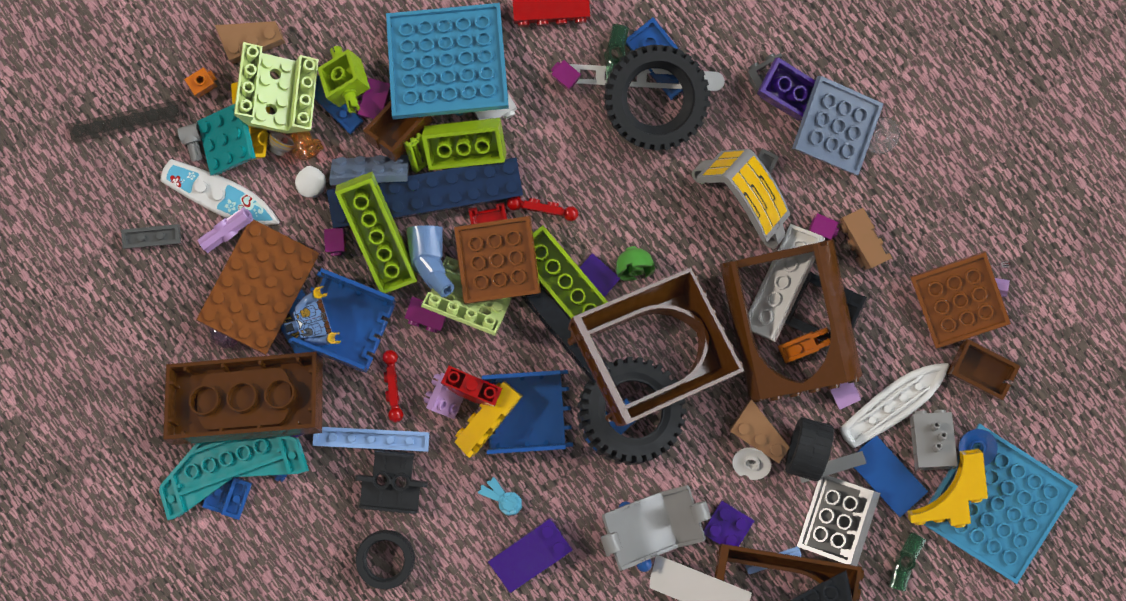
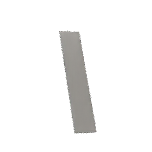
M863 451L828 461L822 477L866 464ZM800 477L801 483L810 481L809 479Z

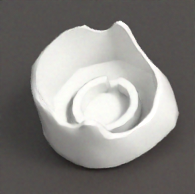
M307 166L296 177V189L302 196L316 198L325 190V175L319 169Z

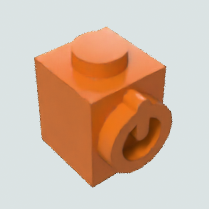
M204 67L184 79L197 98L218 87L215 83L217 78L212 70L208 71Z

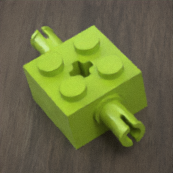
M334 46V50L333 48L330 49L333 59L317 68L326 98L336 106L341 107L346 104L349 113H356L355 107L357 111L360 110L356 97L370 89L362 60L349 49L342 52L341 46Z

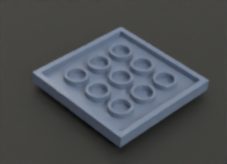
M817 76L792 149L858 176L883 103L823 76Z

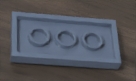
M383 155L332 159L329 177L330 185H338L372 171L377 183L408 181L409 158L408 155H401L396 162Z

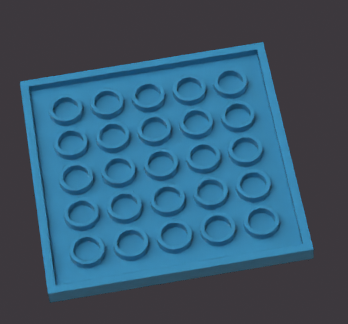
M500 3L386 13L393 119L509 109Z
M978 424L975 429H983L990 432L995 437L998 445L996 457L990 464L985 466L988 498L982 499L983 501L978 503L968 501L971 524H965V527L955 528L949 524L947 519L940 523L926 521L923 525L1017 584L1078 486L983 425ZM974 444L973 449H978L979 444ZM960 455L957 457V465H959ZM958 466L954 469H949L928 504L935 501L947 490L956 475Z

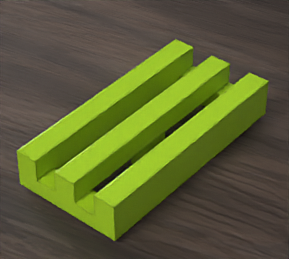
M420 133L416 134V138H410L411 142L406 141L404 143L411 168L415 173H418L428 165Z

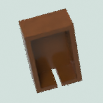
M390 101L363 132L367 142L378 150L381 149L383 154L396 162L406 151L404 143L406 141L411 142L410 138H416L417 133L422 134L424 126H429L433 120L432 116L393 119Z
M966 339L962 341L946 374L996 400H1004L1011 385L1003 383V381L1013 382L1020 365Z

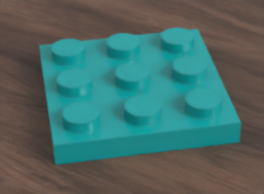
M235 104L197 121L210 176L219 175L256 158L248 125L234 115Z

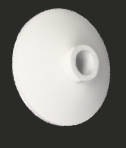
M756 448L741 449L733 457V468L740 476L747 475L750 480H758L764 478L770 472V458Z

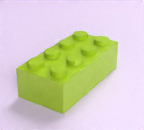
M500 117L424 126L422 139L429 170L505 162L506 147Z

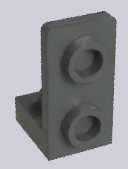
M772 53L760 65L756 62L748 67L749 71H747L746 76L756 93L764 80V77L761 74L758 75L757 72L771 65L776 57L781 59V53L777 55Z

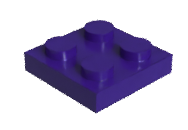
M721 500L711 519H709L703 529L704 535L718 544L740 546L754 520Z

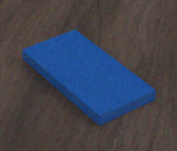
M654 17L624 40V43L631 51L648 45H665L679 49ZM648 69L651 72L649 74L657 83L679 84L678 79L674 75L655 74L652 69ZM662 88L670 100L683 91L682 89Z
M878 436L868 440L855 452L863 451L866 464L854 467V469L876 492L880 493V497L898 517L904 515L928 492Z

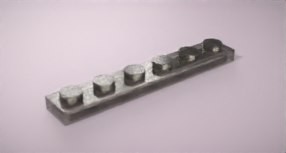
M181 100L69 123L68 127L71 141L76 143L185 119Z

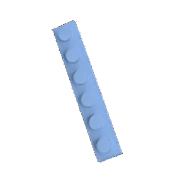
M322 427V433L313 434V446L429 452L430 432Z

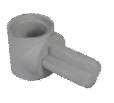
M198 123L178 128L180 141L182 144L187 145L192 162L202 160L198 143L201 141Z

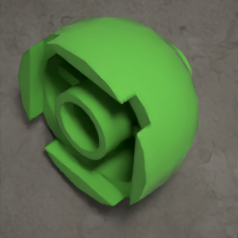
M632 246L626 248V251L619 255L616 262V271L618 278L620 277L621 280L632 281L637 280L634 276L645 274L648 277L652 275L655 271V266L651 255L647 251Z

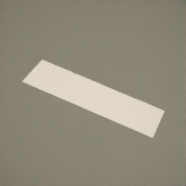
M658 555L655 558L650 577V588L679 601H750L752 593L662 556Z

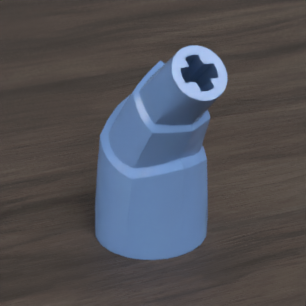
M425 225L406 228L412 268L416 273H419L430 289L433 288L441 297H447L453 292L455 286L446 276V270L441 260L443 257V227Z

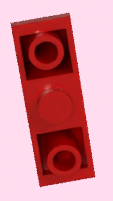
M448 366L441 381L443 386L460 397L478 404L494 407L503 389L452 366Z

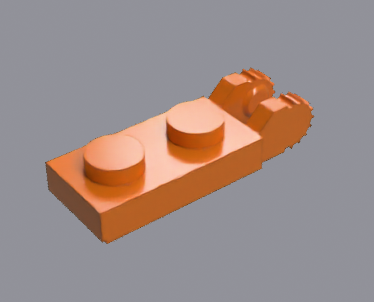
M825 327L815 332L812 331L779 344L778 348L785 363L817 352L821 348L830 345L831 338L825 339L818 343L816 338L826 334L829 331L828 328Z

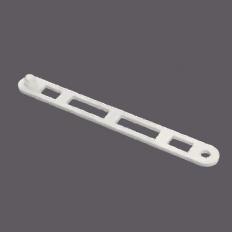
M570 64L579 73L580 69L596 70V80L579 79L577 81L578 84L605 85L608 81L605 80V71L613 70V66ZM652 68L655 74L673 75L667 70ZM648 69L637 75V82H631L629 86L682 89L680 82L679 84L646 82L647 73H651ZM704 71V78L709 83L707 85L708 90L718 91L724 86L725 80L721 73Z

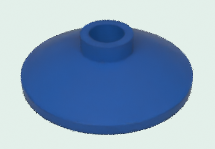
M983 429L970 430L960 439L958 451L972 450L974 444L978 443V449L983 452L984 466L990 464L996 457L998 450L995 437Z

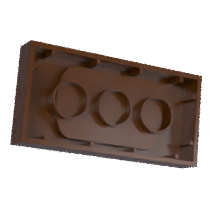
M317 352L166 364L163 440L171 445L322 433L323 358Z

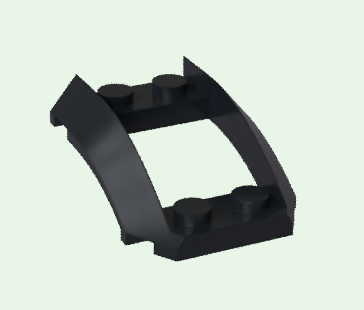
M809 271L785 321V324L806 334L819 329L793 316L808 283L822 289L820 276ZM844 288L852 329L854 330L863 308L866 307L867 297ZM831 330L829 333L827 332L816 338L821 341L831 338Z

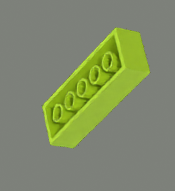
M373 171L336 185V196L379 291L388 293L417 282V273L411 266L409 253Z
M544 225L533 233L539 281L571 319L573 316L608 302Z

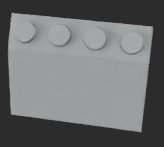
M828 475L821 477L817 483L797 546L836 561L857 566L880 493Z

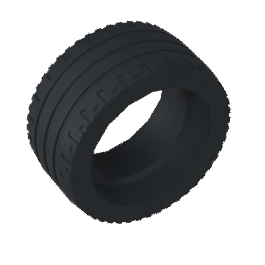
M379 530L370 534L362 541L356 553V568L360 577L368 585L377 589H392L401 585L409 577L415 564V554L411 543L405 536L393 530ZM379 541L394 542L403 552V568L394 577H377L367 566L366 558L368 551L372 545Z

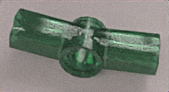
M612 24L608 47L604 53L606 59V83L609 73L613 70V66L620 61L621 57L625 56V45L629 27L625 25ZM612 49L618 52L617 59L612 57Z
M910 532L900 553L896 555L889 587L906 592L911 571L915 567L916 559L926 539ZM908 556L909 563L906 566H902L901 559Z

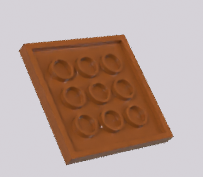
M531 216L454 227L464 304L541 293Z
M985 251L910 276L936 349L1011 324Z

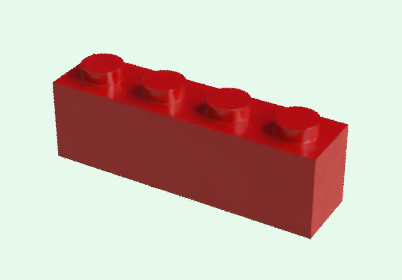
M513 0L514 24H518V27H528L529 23H537V26L549 25L548 22L565 25L568 24L567 21L584 24L587 22L586 20H590L589 0Z

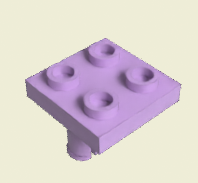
M441 373V375L435 374L433 378L438 379V381L432 379V384L436 387L433 392L428 391L425 394L430 399L424 397V402L428 403L426 408L455 419L464 398L441 384L445 373Z

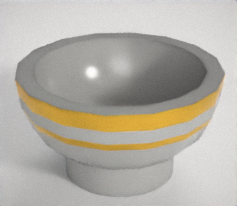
M271 132L269 135L270 151L276 155L284 156L285 152H290L296 145L292 139L282 133ZM283 137L288 139L286 144L281 141Z

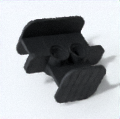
M375 450L373 476L356 475L355 477L356 481H362L359 508L404 514L418 513L420 487H427L428 482L411 480L415 454ZM379 475H384L387 478L386 485H380L377 482ZM398 477L406 479L405 487L397 485L396 479Z

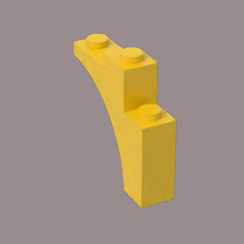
M980 449L959 451V465L952 483L935 501L924 507L907 511L908 519L911 523L923 525L926 521L940 523L947 519L949 524L955 528H962L966 526L965 524H971L968 501L978 503L982 502V499L988 498L984 457Z

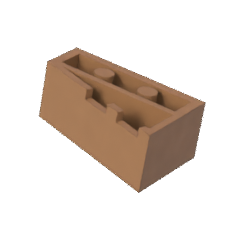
M864 208L840 219V229L844 234L847 233L850 239L847 241L852 251H856L858 256L856 261L860 268L863 267L864 270H868L892 259L890 253H885L882 247L883 241L881 238L878 239L874 231L875 227Z

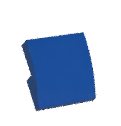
M234 477L206 497L202 507L240 520L252 483Z

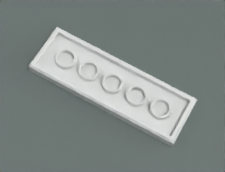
M790 224L778 251L822 242L825 238ZM814 252L772 261L748 312L753 333L776 342L815 261Z

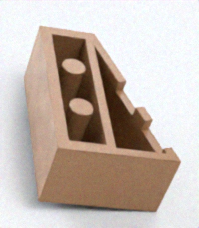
M276 21L215 25L227 57L232 64L241 61L243 42L263 46L262 52L286 43Z
M752 399L747 401L728 430L752 447L762 451L776 463H780L790 448Z

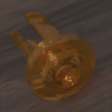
M309 131L290 133L295 145L292 154L296 159H311L320 150L324 149L321 141L313 139Z

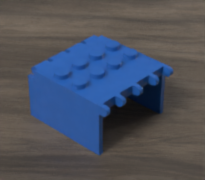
M321 268L320 272L318 271L317 276L323 278L320 286L324 287L320 289V293L328 294L322 298L332 332L340 333L335 336V341H341V343L316 346L301 339L300 333L298 338H289L288 342L367 373L373 357L367 355V353L375 354L381 340L374 336L375 334L383 336L388 322L382 320V317L390 319L396 304L395 298Z
M568 370L482 375L484 381L494 385L498 382L502 384V382L506 381L523 395L495 430V434H492L488 439L489 448L487 449V454L558 450L573 447V442L565 443L564 430L572 429V425L564 426L563 410H571V406H563L562 391L570 390L569 387H562L561 374H568Z

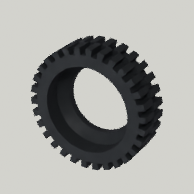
M665 45L642 46L621 57L620 61L613 66L612 72L609 73L608 81L604 86L605 94L603 93V99H605L604 108L607 111V118L612 123V127L628 142L648 150L671 149L670 147H678L681 145L680 143L690 140L689 137L695 135L698 132L697 128L702 127L704 124L702 120L704 117L707 118L708 112H706V109L710 107V101H708L710 90L707 89L709 83L704 78L705 73L699 68L698 62L694 61L689 54H685L682 50ZM652 68H660L672 73L680 82L683 90V103L679 113L668 123L658 126L646 125L637 120L631 113L627 103V92L632 80L642 71Z
M627 357L624 360L620 358L613 363L612 361L608 363L611 369L609 374L615 386L623 382L636 381L649 386L656 392L677 382L675 378L672 381L670 380L669 376L671 373L668 370L662 372L663 366L660 364L653 366L654 361L649 359L643 362L641 357H637L635 360H633V357ZM589 379L583 387L584 390L579 397L581 401L578 402L577 406L580 409V412L577 413V419H581L579 428L580 430L584 429V439L588 438L590 440L588 445L591 448L595 447L597 449L596 453L599 456L604 454V459L608 461L613 459L615 460L614 463H625V465H632L634 463L638 465L649 462L671 448L670 446L678 440L676 437L681 435L682 429L680 428L685 424V419H682V416L686 414V409H682V405L685 404V398L662 408L660 422L651 434L642 438H628L616 432L606 420V401L597 383H593Z

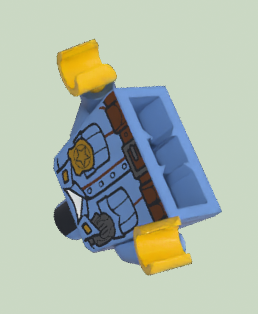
M324 286L316 287L313 292L303 297L296 305L293 312L295 321L284 324L287 334L299 332L301 339L316 346L340 344L341 341H335V336L340 333L332 332L322 298L328 294L320 293V289Z

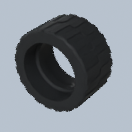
M801 417L795 426L789 444L790 448L788 449L785 463L786 473L816 482L819 481L823 476L830 457L834 427L826 423Z

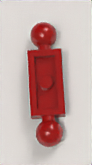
M520 197L507 200L508 208L513 211L523 208L524 210L564 216L570 222L578 218V210L573 206L563 209L559 207V203L548 202V204H542L539 199L529 198V201H522Z
M387 350L383 354V361L387 364V371L384 372V382L388 383L389 390L385 392L386 402H390L391 406L388 417L390 421L397 423L403 419V411L399 408L395 367L398 355L393 350Z

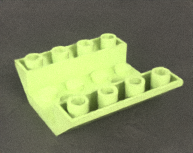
M243 42L234 115L248 126L285 134L310 131L319 59L300 55L296 61L264 54L262 53L263 46ZM270 72H276L279 75V79H273L270 76ZM266 107H272L275 110V114H268Z
M446 256L443 262L446 276L454 284L455 288L447 297H441L432 288L431 292L427 293L421 307L496 336L512 297L464 304L459 261Z

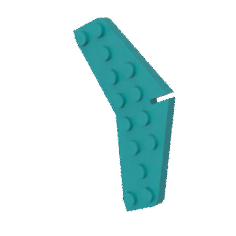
M293 436L196 443L159 487V493L167 520H173L182 516L234 477L301 474L309 471L301 443L298 438Z

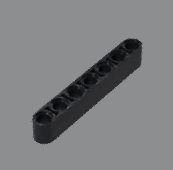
M541 285V293L520 296L593 383H596L578 344L576 343L571 346L568 344V338H571V331L568 330L570 319ZM602 358V360H603V362H604V364H605V366H606L608 372L610 373V372H611L610 367H609L608 364L605 362V360Z

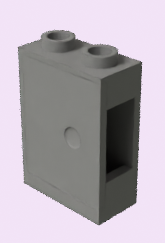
M924 410L916 411L910 417L915 471L954 469L957 467L952 412H946V410H935L934 413H927Z

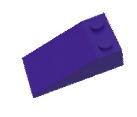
M549 517L489 560L488 563L511 593L563 558L573 548L552 518Z

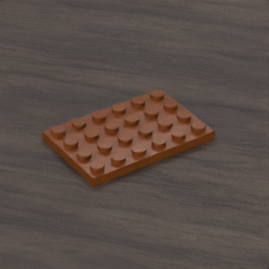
M253 219L243 231L196 321L267 355L320 253Z

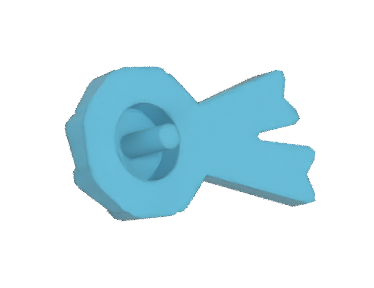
M493 477L491 481H487V484L493 491L481 485V490L478 491V494L498 501L499 509L505 515H516L521 510V497L515 492L505 493L496 478Z

